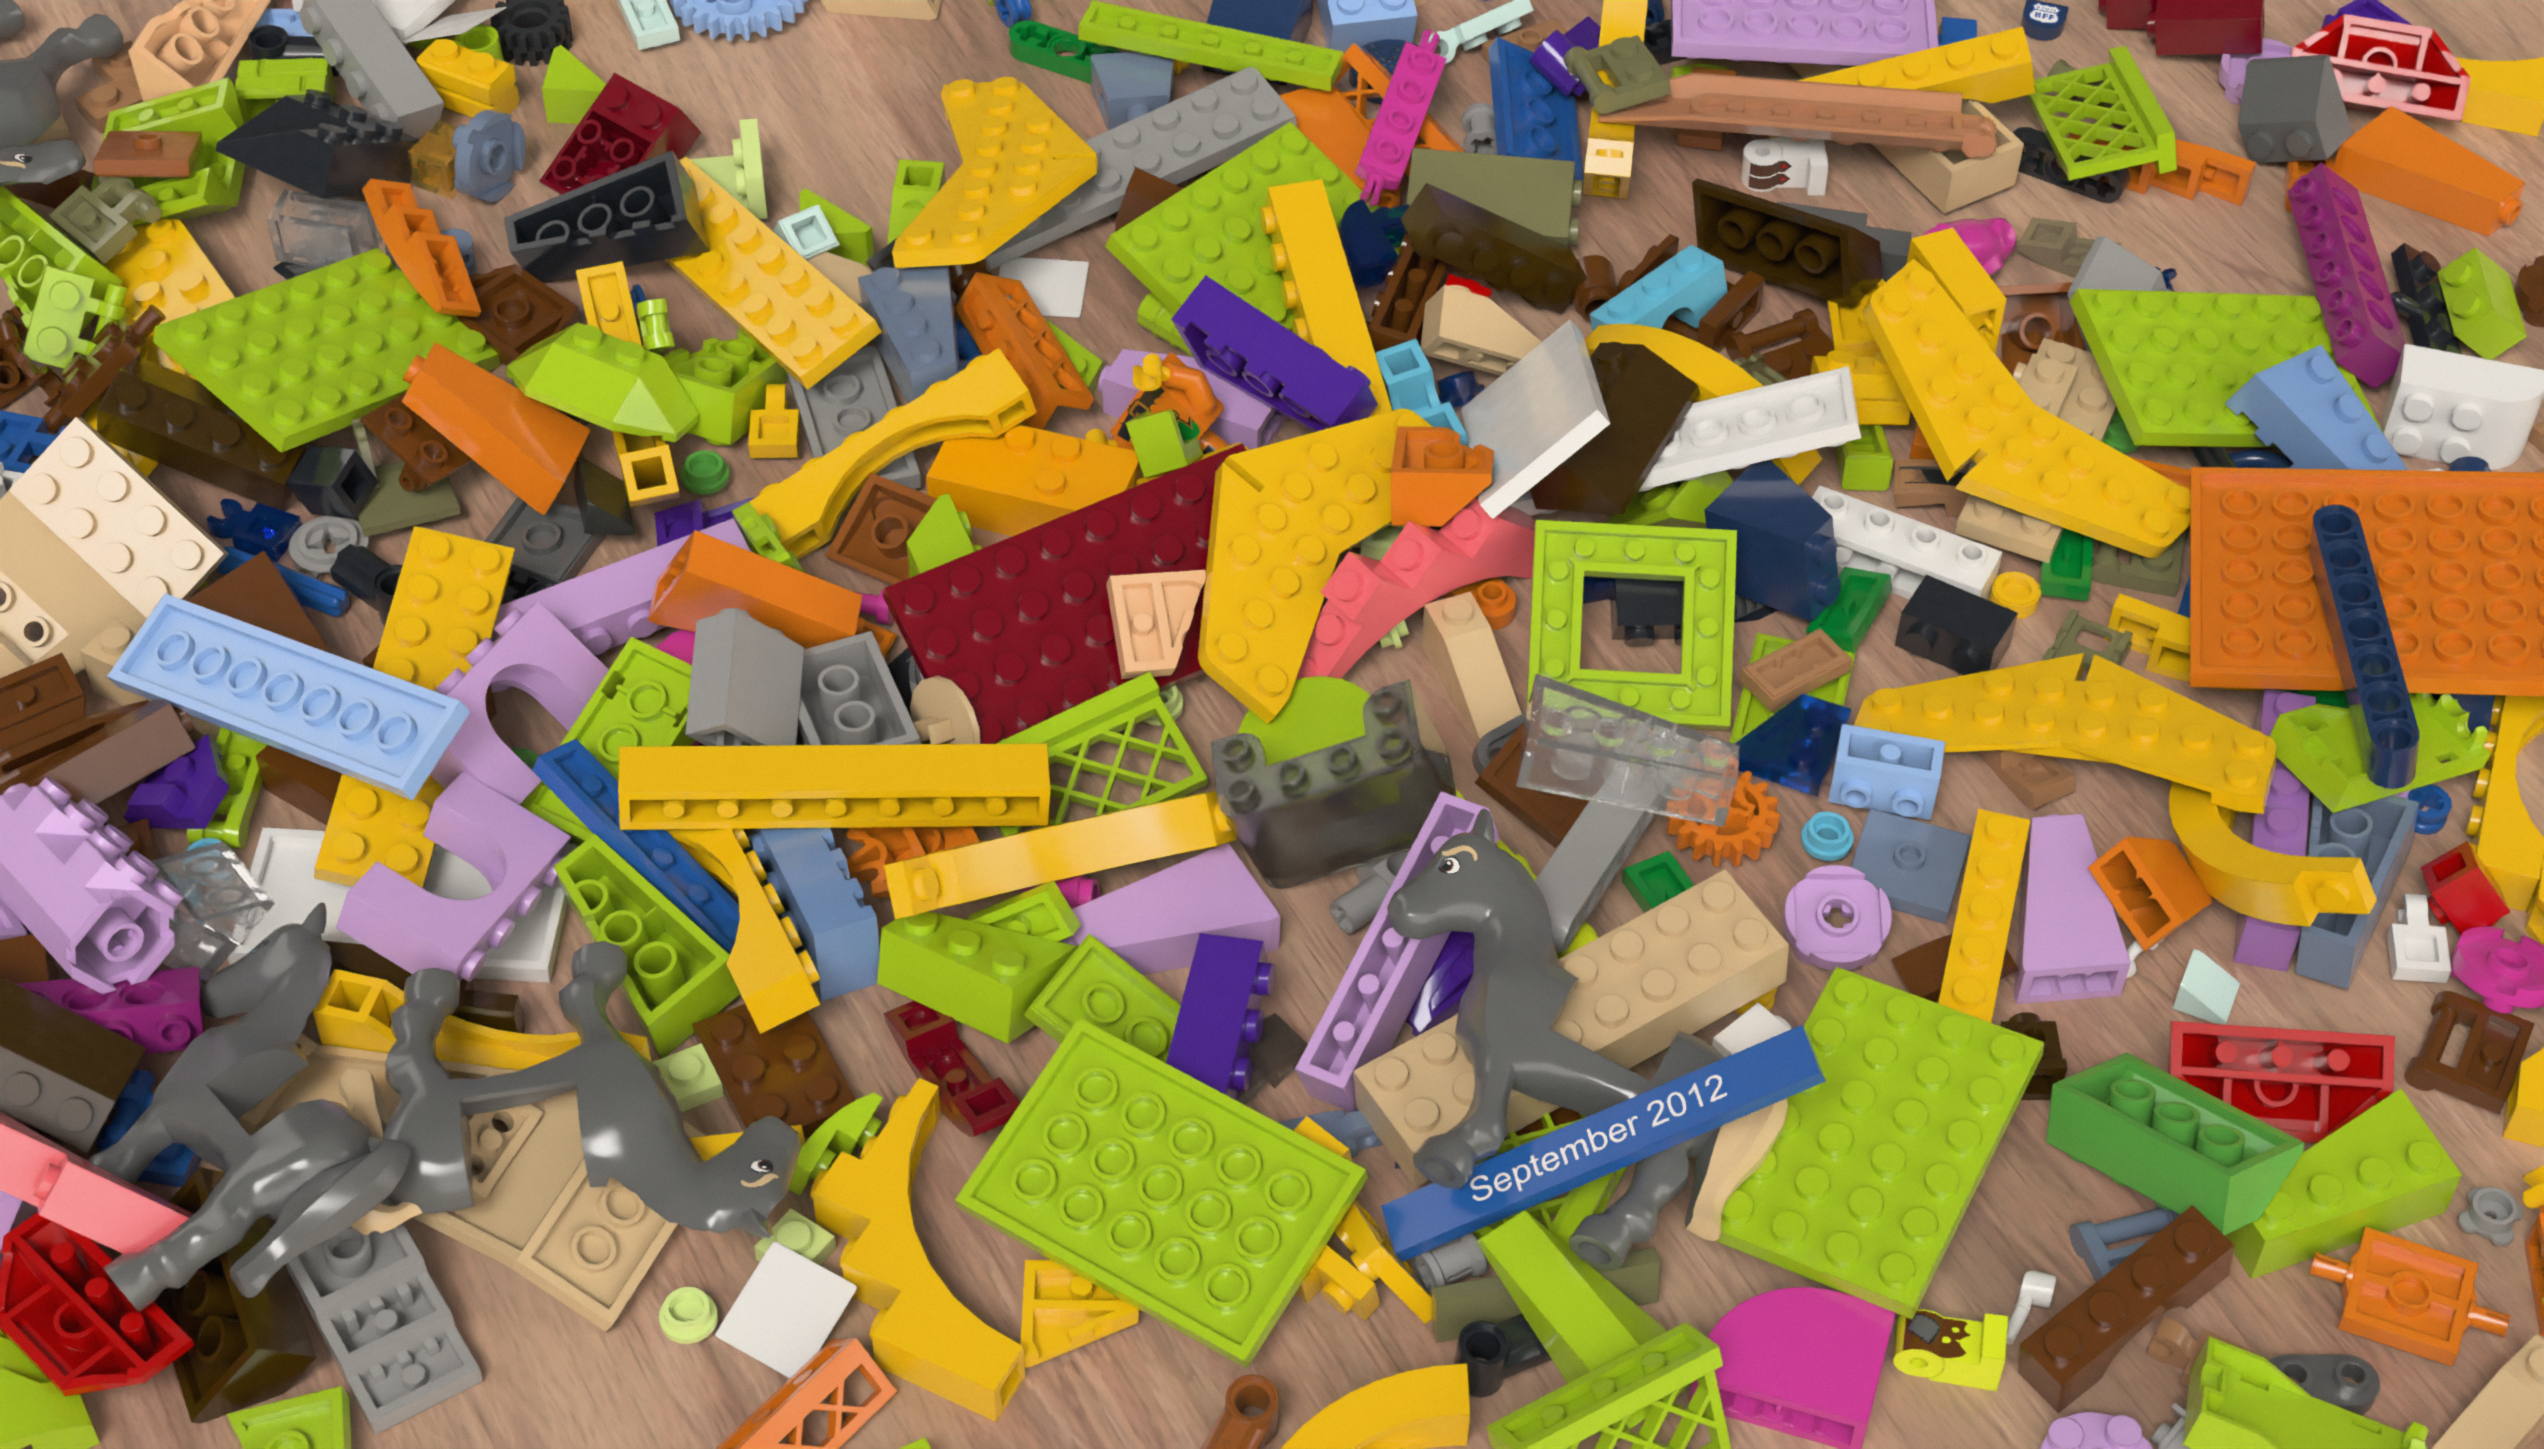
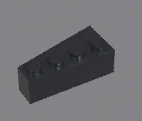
M673 151L504 218L510 253L525 271L541 282L577 276L576 270L623 261L624 267L709 252L695 183Z

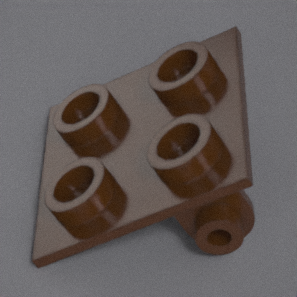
M405 392L363 416L360 421L405 463L399 476L401 487L408 492H420L427 485H434L472 462L473 459L401 402L406 394Z

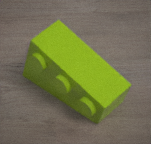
M927 911L914 916L895 919L881 928L877 984L1009 1044L1035 1026L1032 1021L1024 1016L1025 1012L1077 949V946Z

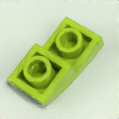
M872 1092L845 1106L826 1120L801 1147L789 1190L801 1196L811 1178L815 1180L822 1169H830L833 1161L842 1151L852 1155L857 1146L863 1149L868 1139L877 1134L883 1121L874 1117L883 1097Z

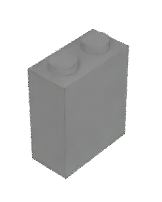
M726 608L721 610L719 614L696 620L685 735L706 746L796 745L804 647L785 637L780 630L769 628L750 617V614L742 609Z

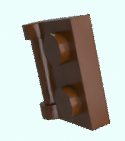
M1809 308L1795 312L1792 319L1748 334L1737 332L1728 335L1725 339L1726 351L1734 362L1735 359L1741 357L1748 359L1751 354H1755L1753 351L1799 336L1801 341L1762 354L1765 356L1762 362L1788 380L1811 375L1813 357L1827 356L1829 352L1834 351L1833 342L1819 327L1815 313Z
M2439 992L2431 1006L2433 1019L2417 1057L2409 1061L2404 1078L2415 1089L2422 1091L2436 1089L2500 1115L2535 1023L2510 1013L2496 1012L2488 1008L2484 1003L2456 992ZM2463 1023L2472 1028L2456 1068L2440 1063L2454 1025Z

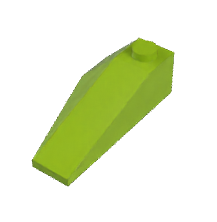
M741 329L737 330V338L721 341L713 337L703 341L702 350L689 354L688 350L680 348L671 351L663 357L700 413L699 422L687 433L703 437L708 443L713 445L731 446L746 434L750 427L751 410H765L766 385L784 384L787 381L786 370Z
M1525 1210L1476 1241L1567 1384L1667 1332L1664 1327L1592 1266L1582 1261L1566 1244ZM1690 1384L1680 1388L1677 1396L1681 1392H1683ZM1650 1404L1631 1414L1624 1429L1630 1430L1646 1419L1652 1405Z

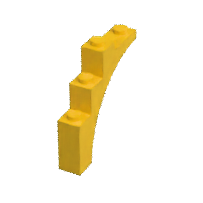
M919 1078L907 1096L902 1094L896 1099L891 1108L888 1123L879 1136L873 1135L868 1139L862 1149L860 1159L842 1151L830 1169H822L814 1180L810 1194L814 1203L816 1224L849 1239L839 1262L843 1278L857 1287L852 1298L880 1310L873 1320L869 1332V1338L872 1340L874 1362L878 1367L997 1422L1025 1379L1024 1347L987 1326L952 1295L931 1267L915 1232L911 1213L913 1185L923 1151L941 1120L939 1086Z

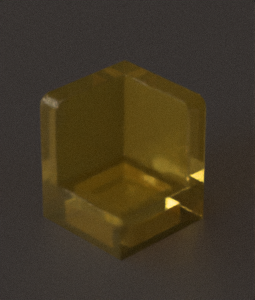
M438 121L408 151L410 165L416 187L453 200L459 193L454 185L456 150L452 143L453 134L457 127Z

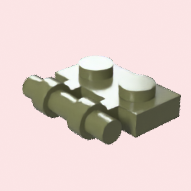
M98 177L100 185L92 192L81 185L48 215L60 230L104 265L113 256L119 254L126 244L138 234L131 225L136 219L155 223L161 217V210L156 206L155 199L144 190L135 189L133 181L128 177ZM114 203H118L116 206H114L113 208H111V206H112Z

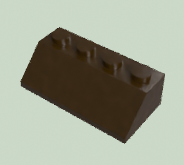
M1699 178L1692 182L1697 248L1722 260L1724 267L1747 273L1750 270L1764 277L1767 281L1850 308L1857 304L1882 280L1880 241L1849 225Z
M1599 343L1590 359L1610 425L1529 489L1536 509L1624 515L1700 394L1699 387L1695 382L1643 344Z
M139 356L118 370L97 409V432L109 443L280 512L283 511L293 491L286 483L309 446H316L319 438L281 453L199 381Z
M0 976V1111L88 1153L98 1140L102 1129L111 1116L147 1047Z
M198 1167L169 1202L195 1214L224 1177V1172ZM265 1216L260 1217L252 1224L240 1243L199 1268L181 1288H166L154 1301L192 1339L194 1344L191 1349L173 1361L192 1423L202 1424L228 1413L283 1395L317 1358L286 1265H283L269 1279L261 1292L251 1298L242 1296L230 1277V1268L235 1262L253 1248L270 1231L269 1229L273 1227L270 1219Z

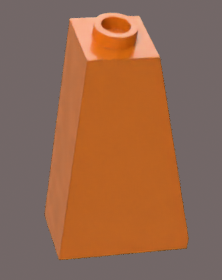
M1333 85L1331 92L1305 87L1279 95L1295 114L1297 129L1363 191L1366 181L1359 177L1355 170L1370 133L1336 87ZM1401 181L1397 190L1382 189L1377 205L1384 212L1390 213L1400 210Z
M2394 106L2389 107L2349 137L2339 147L2334 163V172L2357 188L2358 191L2488 237L2504 224L2507 226L2511 225L2523 207V202L2519 200L2526 182Z
M436 342L426 359L416 354L402 379L411 385L401 402L534 510L545 516L565 483L591 429L549 405L525 396L517 387Z
M694 530L657 578L647 621L695 632L696 620L719 614L721 610L726 608H738L747 611L750 617L769 628L780 630L785 637L803 646L804 649L861 634L864 626V617L859 616L863 595Z

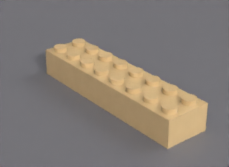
M1723 870L1558 960L1560 966L1579 978L1552 1030L1630 1069L1670 1047L1679 1030L1691 1035L1785 983L1789 944L1730 874ZM1458 1014L1353 1071L1357 1109L1365 1116L1373 1131L1414 1187L1429 1180L1414 1165L1413 1156L1429 1137L1447 1133L1456 1126L1469 1111L1473 1100L1475 1088L1473 1065L1467 1061L1455 1034ZM1511 1089L1506 1115L1508 1133L1505 1138L1513 1130L1516 1132L1542 1118L1547 1112L1551 1113L1560 1108V1106L1537 1100Z

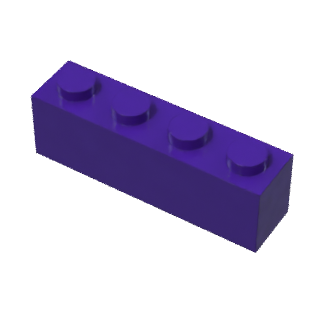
M1199 933L1166 1064L1236 1101L1238 1100L1240 1090L1247 1091L1250 1085L1252 1060L1248 1058L1251 1043L1260 1042L1264 1025V1013L1260 1010L1263 995L1270 996L1272 994L1275 982L1274 963H1268L1264 941Z

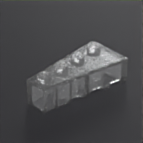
M1536 674L1524 719L1516 786L1724 827L1738 781L1740 746Z

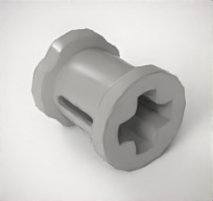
M1477 103L1469 106L1463 112L1461 118L1462 128L1467 133L1463 140L1465 151L1468 153L1497 155L1493 105Z
M1472 1232L1411 1258L1416 1276L1422 1287L1429 1294H1431V1288L1452 1284L1469 1275L1478 1277L1487 1272L1486 1258Z

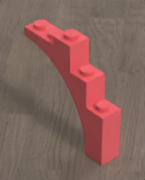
M1477 495L1447 521L1439 531L1408 521L1381 561L1349 551L1321 591L1328 601L1318 614L1296 679L1315 676L1341 679L1368 649L1397 624L1418 611L1424 604L1430 603L1456 588L1483 579L1503 576L1530 579L1533 572L1535 520L1521 510L1510 506L1492 519L1480 506Z
M0 1111V1190L38 1207V1215L120 1253L143 1251L158 1240L169 1235L194 1215L77 1156Z

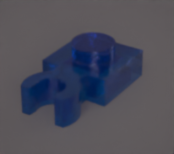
M228 498L220 502L223 514L227 518L220 519L209 515L206 519L209 531L214 537L220 539L232 538L234 548L253 555L265 551L274 562H278L287 551L292 535L302 526L300 516L258 502L249 512L243 510L242 505L238 501Z

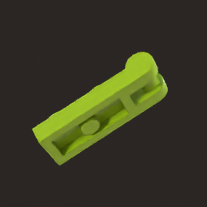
M661 298L637 303L636 322L642 347L664 357L665 349L675 347L673 333L670 331L667 316L669 312L666 299Z
M221 727L216 742L220 745L222 753L221 769L227 774L230 787L205 829H187V840L189 845L201 839L215 838L224 842L230 848L243 849L248 840V825L263 783L255 756L267 744ZM215 814L227 815L226 821H213Z

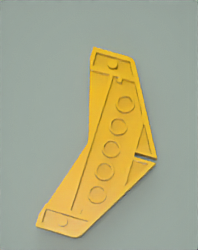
M1000 77L992 82L974 83L968 79H960L943 85L941 91L943 111L946 120L949 121L962 165L896 239L892 250L895 268L964 265L985 259L1096 175L1098 169L1096 152L1035 93L1014 77Z
M160 219L155 223L134 227L138 234L126 244L119 254L113 256L104 265L123 280L120 284L121 286L128 288L123 306L127 307L126 314L134 321L148 309L150 304L156 306L166 316V319L160 323L163 324L235 298L184 224L178 219ZM154 329L147 337L148 340L144 344L142 343L138 356L197 380L153 342ZM109 387L92 403L84 418L96 431L97 409ZM110 443L147 478L159 464V462Z
M1912 259L1872 294L1863 309V317L1946 481L1948 482L1971 460L1977 464L1961 479L1955 489L2147 558H2157L2163 555L2190 527V490L2171 481L2035 405L1938 283L1934 275L1915 259Z
M1397 409L1228 456L1216 470L1198 660L1201 668L1208 676L1267 724L1274 719L1290 698L1325 597L1321 591L1331 578L1339 555L1391 524V467L1397 426L1433 427L1411 410Z
M2084 653L1894 689L1882 688L1868 695L1863 700L1854 726L1945 741L1944 753L2002 750L2118 764L2210 792L2212 804L2235 811L2264 814L2276 767L2277 746L2269 736L2096 654L2093 656L2086 681H2080L2084 671Z

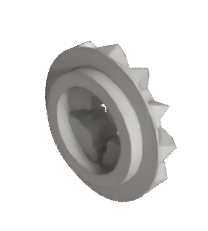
M321 516L304 523L294 532L289 542V553L299 572L310 571L313 577L318 579L324 573L331 574L330 568L337 559V553L349 544L355 547L362 545L368 549L370 541L369 536L364 537L360 523L353 518ZM331 539L332 545H335L336 552L326 554V540Z

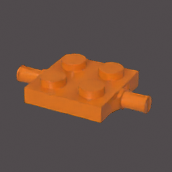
M2368 1227L2364 1228L2357 1252L2349 1263L2316 1251L2310 1266L2309 1275H2315L2342 1284L2344 1304L2337 1329L2451 1367L2458 1356L2461 1339L2469 1327L2504 1338L2510 1322V1314H2504L2476 1305L2477 1297L2474 1282L2479 1263Z

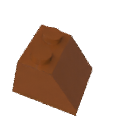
M2073 282L1997 286L2007 301L1995 355L2012 376L2018 362L2029 363L2032 354L2037 353L2043 338L2084 350V339H2082L2067 294Z

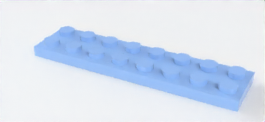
M166 593L107 675L119 688L150 700H166L172 707L179 708L189 715L412 801L471 712L460 700Z

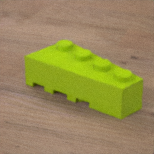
M0 187V277L4 279L9 288L7 294L12 303L20 308L23 314L21 319L26 328L29 327L45 264L94 277L95 280L90 296L102 300L105 298L108 283L120 285L123 280L33 207L6 187ZM85 312L80 334L95 317V313Z
M593 834L553 866L566 899L591 942L605 941L619 945L627 955V974L624 982L618 988L660 1059L666 1057L694 1033L692 1024L716 1015L740 995L726 965L730 955L596 834Z
M2400 1088L2304 1151L2261 1217L2224 1236L2234 1244L2233 1253L2250 1279L2312 1259L2316 1251L2324 1255L2359 1243L2365 1227L2388 1233L2446 1213L2462 1174L2402 1088Z

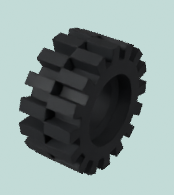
M505 0L506 3L499 1L495 4V8L507 7L490 19L491 27L498 32L505 61L510 62L514 59L515 65L523 66L525 61H529V65L532 67L537 66L538 60H543L546 65L549 64L555 47L562 45L568 51L570 50L573 35L569 9L565 5L564 0Z

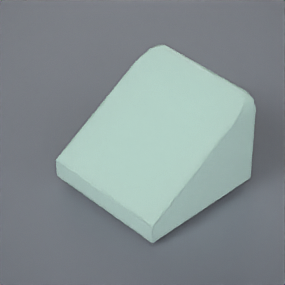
M819 204L779 220L773 229L776 235L805 260L837 248L840 245Z
M2193 949L2173 1009L2214 1024L2226 1025L2240 982L2203 952Z

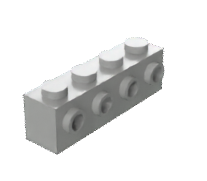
M371 0L303 1V6L300 10V21L304 30L308 34H312L323 50L326 61L331 66H335L345 80L350 95L359 100L364 109L368 111L369 118L375 121L386 120L400 124L404 127L403 133L414 138L438 130L444 101Z

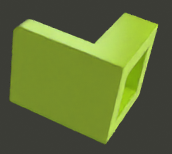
M1171 409L1154 414L1150 411L1144 412L1126 422L1144 478L1185 467L1203 456L1198 437L1183 441L1174 412Z

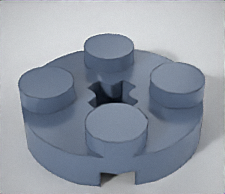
M488 109L476 114L468 125L460 124L456 128L452 143L456 150L454 185L458 192L486 202H496L504 198L512 190L515 184L508 181L514 169L522 170L526 154V140L523 128L520 123L511 120V115Z

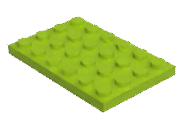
M1289 122L1111 234L1105 247L1174 314L1204 276L1207 275L1293 332L1292 321L1295 319L1293 309H1286L1282 299L1281 283L1284 281L1281 271L1275 272L1272 266L1270 246L1273 244L1271 234L1264 235L1260 223V207L1266 206L1268 187L1318 179L1323 180L1356 291L1389 269L1393 261L1399 262L1400 258L1398 256L1404 237V230L1378 205L1368 206L1371 199L1369 196L1364 204L1360 200L1362 191L1299 129Z
M378 248L155 326L153 342L281 453L351 426V420L362 418L407 392L411 384L402 380L416 354L426 359L435 342L486 371L500 366L499 354L485 343L486 339L481 333L467 328L459 321L457 315L437 313L414 289L404 273L397 269L391 259Z
M2077 289L2069 300L2134 446L2267 447L2254 433L2258 427L2243 411L2236 415L2225 402L2255 374L2319 345L2323 346L2382 431L2355 375L2336 362L2322 310L2315 296ZM2272 443V444H2271L2270 446H2268V447H2277V446H2276L2274 443Z
M1835 967L1804 1025L1826 1082L1787 1098V1118L1780 1135L1762 1166L1745 1180L1725 1203L1721 1218L1722 1233L1716 1242L1913 1319L2043 1056L2044 1042Z
M1078 1018L955 1198V1202L960 1210L1247 1369L1364 1186L1368 1176L1365 1168L1095 1025Z

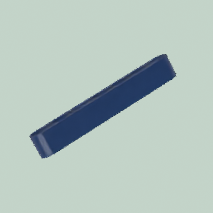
M2343 505L2323 506L2313 515L2310 562L2365 771L2370 781L2377 786L2388 789L2402 788L2410 784L2415 777L2419 729L2360 518L2354 510Z

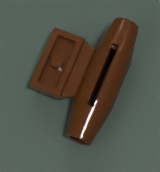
M63 653L0 678V785L150 701L144 700L85 715V694Z

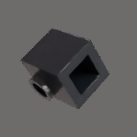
M310 445L286 483L310 514L356 519L379 481L355 449H346L340 446L322 447Z

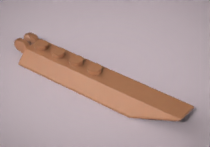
M1690 73L1670 78L1671 94L1612 113L1599 114L1598 122L1783 136L1795 141H1809L1811 139L1834 140L1843 145H1852L1857 142L1873 143L1892 149L1912 146L1924 147L1933 152L1961 149L1967 157L1977 158L1978 156L1987 158L1989 155L1992 156V153L1996 152L1995 148H1997V138H1995L1997 133L1994 120H1991L1990 117H1980V115L1962 114L1963 93Z

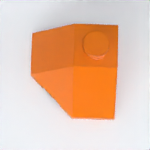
M1397 426L1391 467L1392 526H1405L1408 521L1429 528L1431 526L1442 527L1492 483L1494 450L1482 444L1476 445L1472 449L1460 443V434L1447 427Z

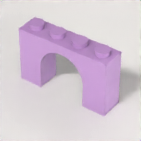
M539 600L523 614L515 607L494 628L500 637L494 643L486 637L466 656L465 660L471 667L465 673L457 667L436 687L435 690L438 693L460 700L471 711L430 773L444 789L464 771L520 805L542 781L498 737L492 728L486 711L488 686L496 684L509 685L527 692L569 731L609 671Z
M463 771L435 800L423 836L474 866L486 878L492 892L471 900L443 898L424 890L377 861L347 892L336 928L411 974L418 970L436 967L452 972L460 982L462 979L471 982L484 965L487 958L486 952L491 947L499 950L505 944L514 929L515 919L519 915L526 919L533 912L541 899L542 889L545 885L554 888L558 884L559 879L553 866L564 858L572 836Z

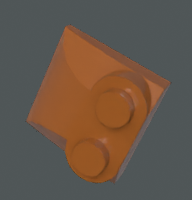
M870 472L825 557L832 562L890 586L908 579L907 540L937 499Z

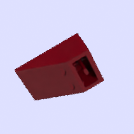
M614 72L539 182L562 195L669 151H673L678 160H681L686 156L702 132L679 107Z

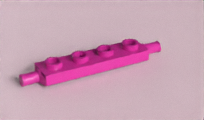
M1425 30L1422 33L1418 46L1409 42L1405 43L1355 170V173L1366 181L1360 194V200L1364 204L1370 192H1372L1368 206L1377 205L1383 188L1397 190L1447 58L1434 53L1440 41L1439 34L1435 32L1431 42H1428L1432 30Z

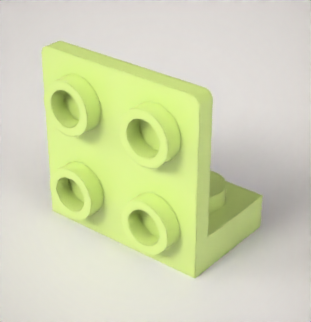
M757 118L739 120L741 138L732 139L734 155L689 160L758 219H768Z

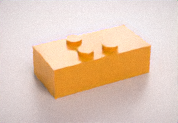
M1017 424L996 438L966 437L944 440L926 476L927 494L937 499L940 495L949 493L958 512L963 510L966 512L970 527L1014 536L1136 486L1135 480L1143 478V473L1134 450Z

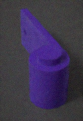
M1587 16L1564 35L1559 30H1556L1536 49L1529 59V63L1567 98L1574 93L1581 97L1587 92V89L1578 76H1574L1568 71L1564 64V56L1573 47L1581 46L1586 50L1599 47L1601 27Z

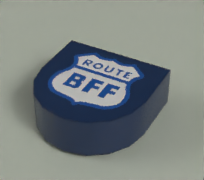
M2026 0L2021 27L2023 26L2024 33L2033 39L2040 41L2056 39L2063 32L2069 7L2038 0Z

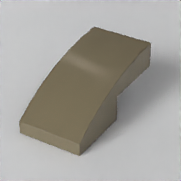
M2033 217L2018 242V251L2049 269L2075 278L2095 240L2078 238L2076 223Z

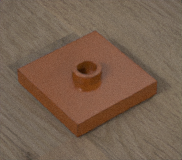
M109 131L94 158L95 175H98V177H188L203 148L202 132Z

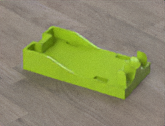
M630 637L560 746L577 739L618 782L619 747L691 746L696 740L685 735L692 665L636 638ZM543 781L533 789L520 805L572 836L570 842L577 846H580L593 835L588 827Z
M2409 693L2419 729V747L2415 777L2410 784L2402 788H2383L2370 781L2365 771L2349 709L2315 704L2279 714L2269 736L2276 743V757L2332 813L2483 769L2491 753L2483 746L2488 737L2486 727L2484 725L2476 727L2473 734H2471L2468 728L2470 712L2463 710L2458 704L2457 699L2454 700L2450 694H2442L2438 702H2436L2432 697V693ZM2447 759L2451 760V761H2448V762H2445V763H2441V761H2444V760H2447Z
M2208 1336L2190 1369L2183 1445L2192 1449H2427L2425 1439L2429 1429L2426 1426L2413 1421L2406 1431L2402 1432L2315 1398L2266 1358Z

